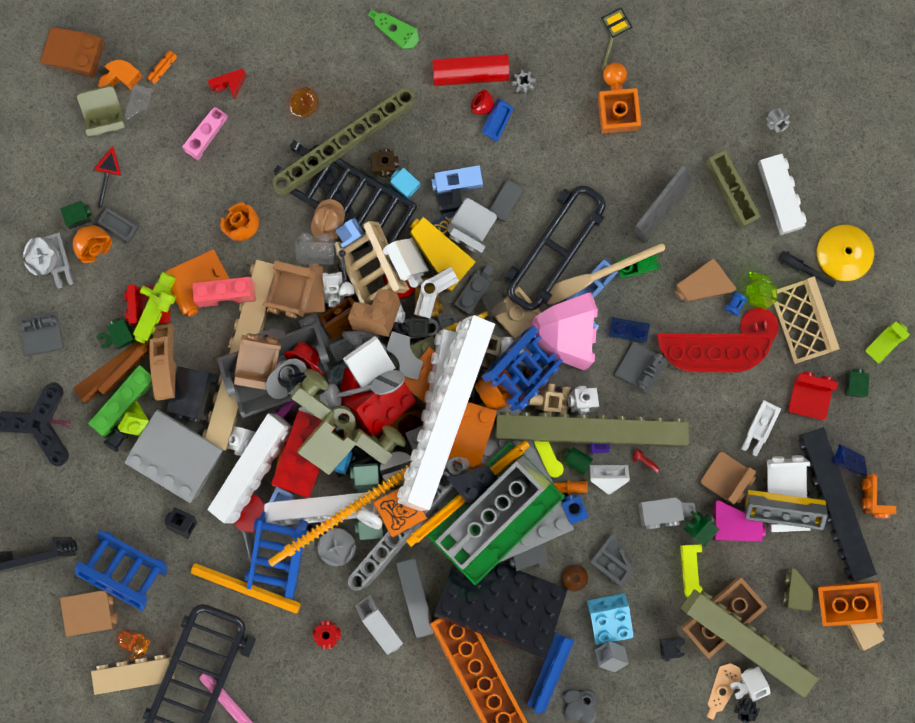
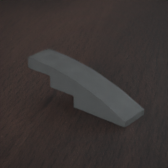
M415 558L396 563L416 638L434 634L429 625L432 620Z

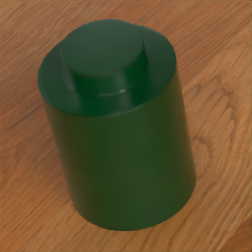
M574 447L571 450L567 449L562 457L565 460V465L582 475L585 474L593 458Z

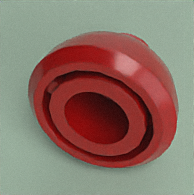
M481 90L474 97L471 103L472 113L477 115L490 114L494 102L492 95L487 90Z

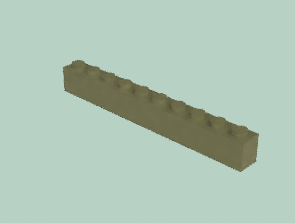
M500 412V415H496L494 420V440L685 447L689 445V422H683V419L673 418L669 422L664 421V418H652V421H645V417H634L633 420H626L625 416H615V419H607V416L597 415L593 419L588 418V415H576V418H569V414H557V417H550L549 413H538V416H531V413L520 412L518 416L511 415V412Z

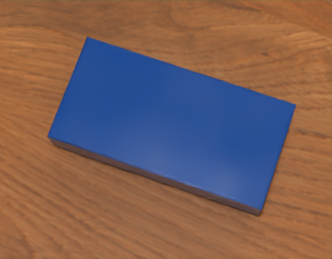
M497 99L481 133L498 142L514 108L502 99Z

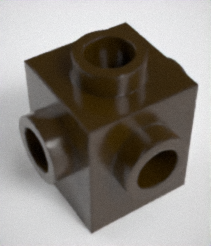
M380 149L379 152L371 153L373 175L391 177L396 168H399V158L394 155V151Z

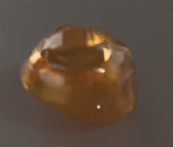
M309 87L295 90L289 100L291 112L300 118H307L314 114L319 104L316 92Z

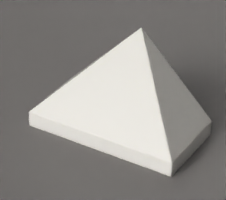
M590 465V479L592 483L604 492L611 494L629 482L628 465Z

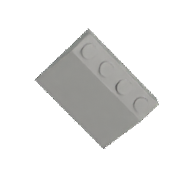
M156 410L134 444L125 464L191 503L200 494L223 449L160 410Z

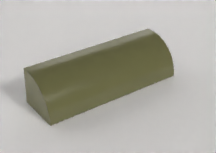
M726 150L708 158L705 164L739 229L761 218Z

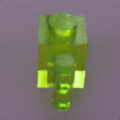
M751 271L748 277L755 281L746 287L747 303L767 309L778 301L776 284L771 283V277Z

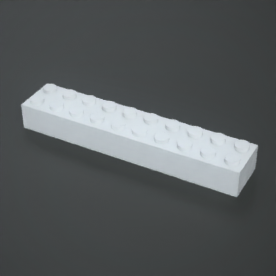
M475 315L458 323L456 332H458L457 337L453 339L450 345V350H452L450 357L446 358L443 365L445 371L443 376L441 375L437 381L438 390L431 398L430 405L432 407L430 412H427L425 415V426L417 437L419 443L417 449H414L411 454L410 460H412L410 468L408 467L405 471L404 479L406 480L404 485L398 490L397 497L399 499L397 503L418 511L430 510L495 326L494 323Z

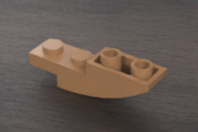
M172 324L155 326L156 330L153 334V339H150V369L156 401L175 398L176 363L173 361L174 326Z

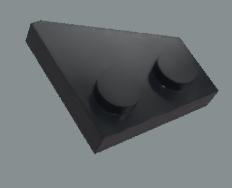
M485 463L476 465L472 469L462 470V473L446 477L447 481L469 505L498 478Z

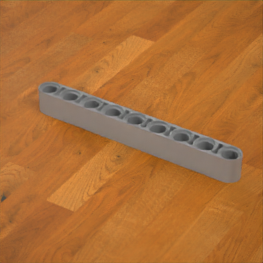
M461 456L453 457L446 463L436 490V499L433 500L430 510L424 511L427 518L453 489L450 483L448 485L443 483V477L445 475L455 476L462 473V470L468 469L470 464L467 458ZM458 460L462 464V468L459 471L455 467V463ZM425 520L398 534V543L387 532L348 579L349 587L356 591L367 588L406 544L405 540ZM382 548H385L387 551L386 557H383L381 554ZM370 562L375 566L373 572L369 569ZM358 576L362 579L361 586L357 583Z

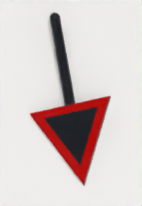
M113 146L93 169L105 173L98 205L100 208L103 205L109 174L121 176Z

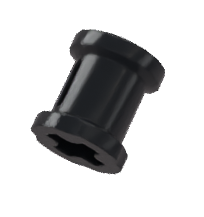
M114 427L111 436L103 443L113 451L118 452L119 446L128 436Z

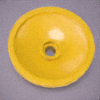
M838 225L825 232L819 240L817 246L818 263L821 269L835 280H856L862 277L873 263V244L868 235L858 227ZM849 248L851 250V254H847L845 252V249Z

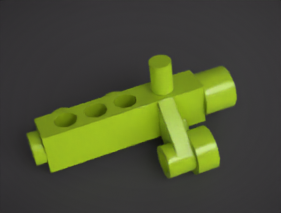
M162 272L153 290L142 286L140 293L150 298L134 331L135 340L141 343L148 341L156 330L155 326L159 323L162 311L168 312L170 305L174 304L176 296L172 294L171 290L176 280L175 276Z

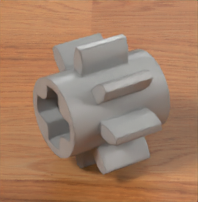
M521 70L519 76L514 74V78L517 81L512 82V86H517V93L524 91L526 95L528 89L534 90L531 83H535L536 79H531V72L527 74ZM526 79L527 84L524 83L523 85H521V81H524Z
M781 108L774 109L766 117L768 121L767 126L770 130L774 129L776 133L784 131L789 123H791L788 119L790 115L786 110L782 111Z

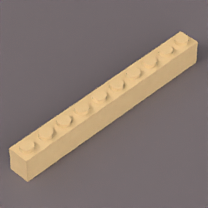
M256 260V263L251 265L250 275H252L251 279L255 282L256 301L240 303L239 311H241V315L234 324L236 332L229 342L228 347L231 348L229 354L239 351L242 335H247V333L258 334L263 331L268 314V308L263 306V301L267 302L276 273V270L273 269L274 264ZM220 374L218 385H220L219 392L214 394L213 403L215 406L213 411L209 412L207 422L210 423L208 430H204L202 437L228 451L229 437L231 436L233 426H236L240 411L235 395L228 396L222 375Z

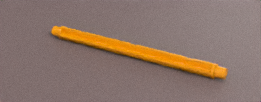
M526 440L522 441L490 467V469L497 476L519 456L524 454L530 445ZM458 494L415 532H412L411 536L405 540L408 545L412 547L415 543H419L421 539L465 503L463 498Z

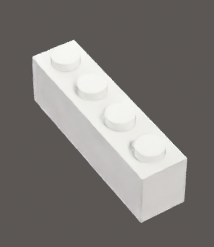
M783 154L760 160L758 162L759 171L780 235L805 227L806 216L800 210V198L794 192L793 187H795L793 177L789 176L787 159L783 157Z

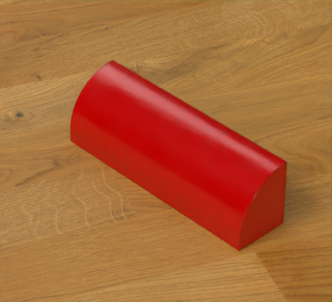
M508 54L433 59L434 86L509 81Z

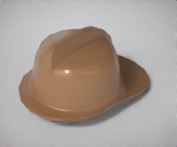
M332 199L324 200L315 210L311 231L316 240L321 243H332L339 236L336 229L343 225L345 218L344 208L339 202Z

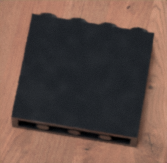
M52 537L54 550L18 559H13L12 551H1L0 572H9L76 556L75 551L78 550L76 540H73L72 537Z

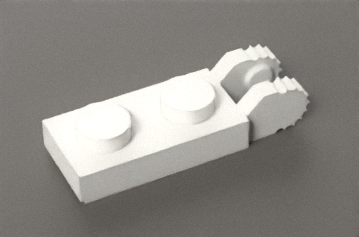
M765 400L762 401L748 430V436L743 443L742 450L746 451L752 438H754L758 442L753 449L752 455H758L763 443L766 442L781 408Z

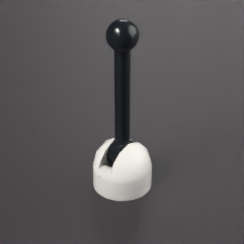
M340 250L338 255L341 257L343 283L339 286V296L354 295V288L351 283L347 282L345 250Z

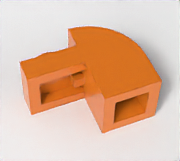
M114 60L104 66L109 73L104 74L100 78L97 86H115L120 81L131 90L143 76L129 62Z

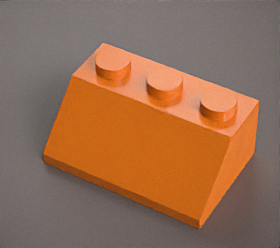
M880 580L825 584L818 587L823 627L883 622V599Z

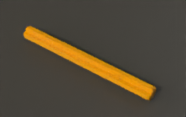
M194 563L191 568V574L295 614L299 612L301 603L255 585H252L251 590L247 589V582Z

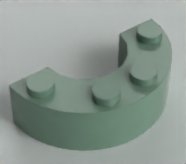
M378 463L354 464V467H350L353 490H357V493H366L368 490L373 491V487L377 488L378 484L381 485ZM358 519V521H355V532L359 533L360 540L383 538V524L380 529H374Z

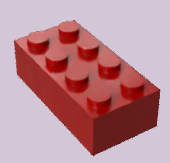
M298 411L271 483L272 485L307 498L311 497L321 469L298 453V449L322 422L321 419L303 411ZM334 423L335 428H334L333 431H332L333 433H335V430H336V427H337V425H336L335 423Z

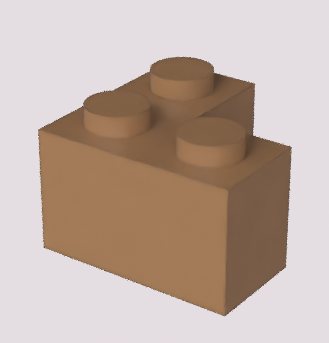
M378 289L372 305L354 302L348 317L352 329L389 337L401 305L397 292Z

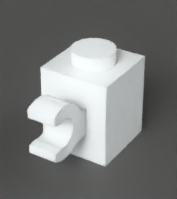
M759 666L745 670L741 674L742 683L734 682L730 685L732 690L740 689V692L735 694L736 699L749 694L754 702L770 694L769 685Z

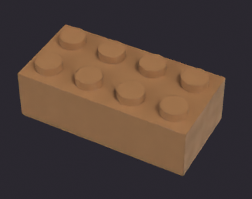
M737 577L711 600L713 603L719 601L727 607L725 610L727 613L731 614V612H734L741 617L740 622L744 625L747 622L753 621L767 608L742 577ZM692 617L680 627L699 651L708 659L727 643Z

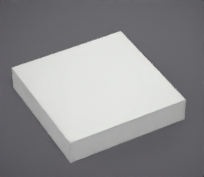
M375 336L343 358L360 387L371 385L377 376L395 369L380 341Z

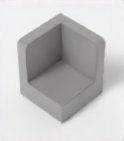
M608 641L595 650L598 666L603 669L617 672L629 664L624 646Z

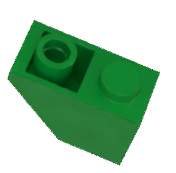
M658 253L620 269V278L624 279L661 270ZM625 257V258L616 260V263L619 262V261H622V260H624V259H626V258H629V257Z

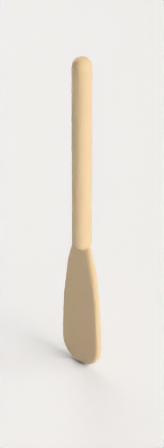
M663 243L658 244L592 274L580 275L558 282L550 291L552 297L547 304H556L583 290L599 278L664 251L665 245Z

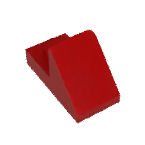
M244 68L209 79L208 83L212 92H222L227 89L226 87L230 86L232 95L236 99L247 75Z

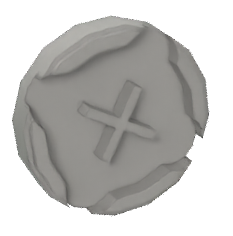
M36 237L29 240L23 252V258L26 260L24 262L25 266L34 275L50 273L57 261V252L53 243L45 237Z
M341 528L329 529L327 534L319 538L317 549L322 561L336 567L350 562L355 554L356 544L353 536L348 531Z

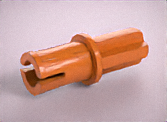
M568 480L564 483H553L561 493H568V495L572 493H588L587 481L575 482Z

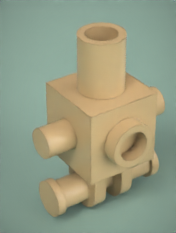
M548 383L547 390H540L536 396L528 400V405H535V409L549 413L550 417L552 412L567 414V409H570L567 403L571 387L561 386V393L554 391L555 384Z

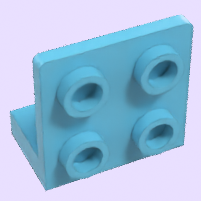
M625 593L587 600L596 645L634 637L629 604Z

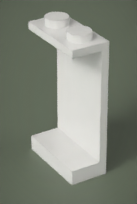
M801 455L792 456V459L775 456L767 460V492L807 498L806 466H810V462ZM768 523V528L771 532L810 531V528Z

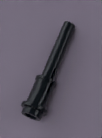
M783 250L780 254L778 261L781 262V265L785 264L796 271L801 270L812 277L815 276L816 279L831 287H834L836 284V280L804 264V260L789 254L790 251L786 252Z

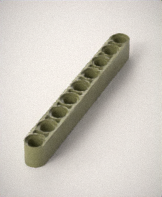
M408 88L399 90L280 172L273 179L275 193L280 196L287 195L411 109L414 102L413 92ZM408 97L410 101L403 102L401 98ZM388 107H392L395 109V111L392 113H388L387 111H385V109ZM378 118L380 121L378 123H372L370 122V119ZM357 128H361L364 130V132L362 134L355 133V130ZM341 139H347L349 143L346 145H342L339 143V141ZM330 149L334 153L327 156L324 154V151ZM311 160H315L318 162V164L316 166H310L308 162ZM295 171H301L303 173L300 177H294L292 175ZM279 182H286L287 186L279 188L277 184Z

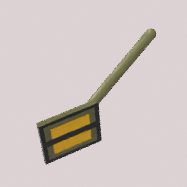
M622 8L600 18L611 36L602 70L606 68L614 38L633 28Z

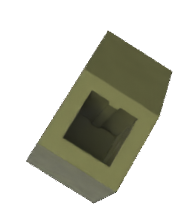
M789 568L784 577V583L787 584L786 592L784 591L782 595V603H785L784 607L811 611L813 590L796 569Z

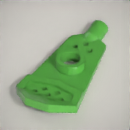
M374 10L369 12L368 16L375 20V25L403 50L414 49L419 42L416 28L384 12L380 14ZM393 25L397 27L394 32L390 31V27Z

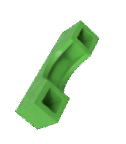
M139 365L88 424L102 436L108 437L113 428L117 427L123 415L131 405L153 386L151 373Z

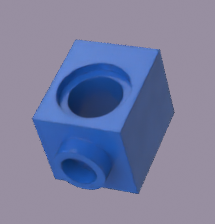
M572 494L563 498L562 506L571 525L589 517L580 496L575 497ZM571 503H576L579 506L577 514L569 512L568 508Z

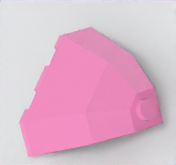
M586 293L554 305L535 316L528 325L529 328L535 325L539 330L536 335H540L541 339L537 345L546 354L555 353L556 359L561 358L563 363L581 370H587L595 361L592 343H596V328L593 327L594 317H597L598 309L592 293Z

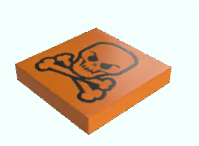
M399 489L373 502L391 537L427 519L423 511L397 503Z

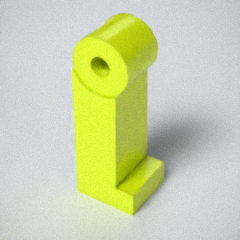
M533 441L550 477L556 478L562 475L563 465L557 461L549 442Z
M701 544L680 546L684 593L687 598L694 589L700 593L703 590L699 585L697 552H702Z

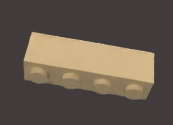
M166 654L154 656V660L147 661L146 657L135 659V663L128 664L127 661L116 662L114 667H108V664L96 666L97 670L91 671L94 695L161 684L172 657L166 658Z

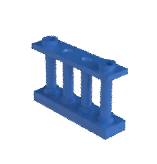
M262 512L260 517L255 519L253 530H256L250 570H247L245 581H248L247 589L251 590L254 581L283 587L286 590L285 597L293 599L297 587L303 548L300 547V551H295L291 561H280L271 566L268 562L270 558L259 556L260 547L282 551L287 544L262 539L263 530L291 535L292 538H295L296 542L298 537L302 538V534L306 535L308 521L300 520L298 527L294 526V528L264 522L266 512ZM257 564L286 570L289 576L288 578L281 579L256 573Z
M99 530L97 540L100 541L99 546L87 563L78 562L75 567V575L144 611L148 602L145 594L158 573L163 576L167 574L168 566L162 560H155L116 539L112 533ZM107 546L118 552L105 572L100 573L95 570L94 566ZM124 555L135 561L123 580L117 582L112 579L111 575ZM141 564L152 570L139 591L135 592L128 585Z

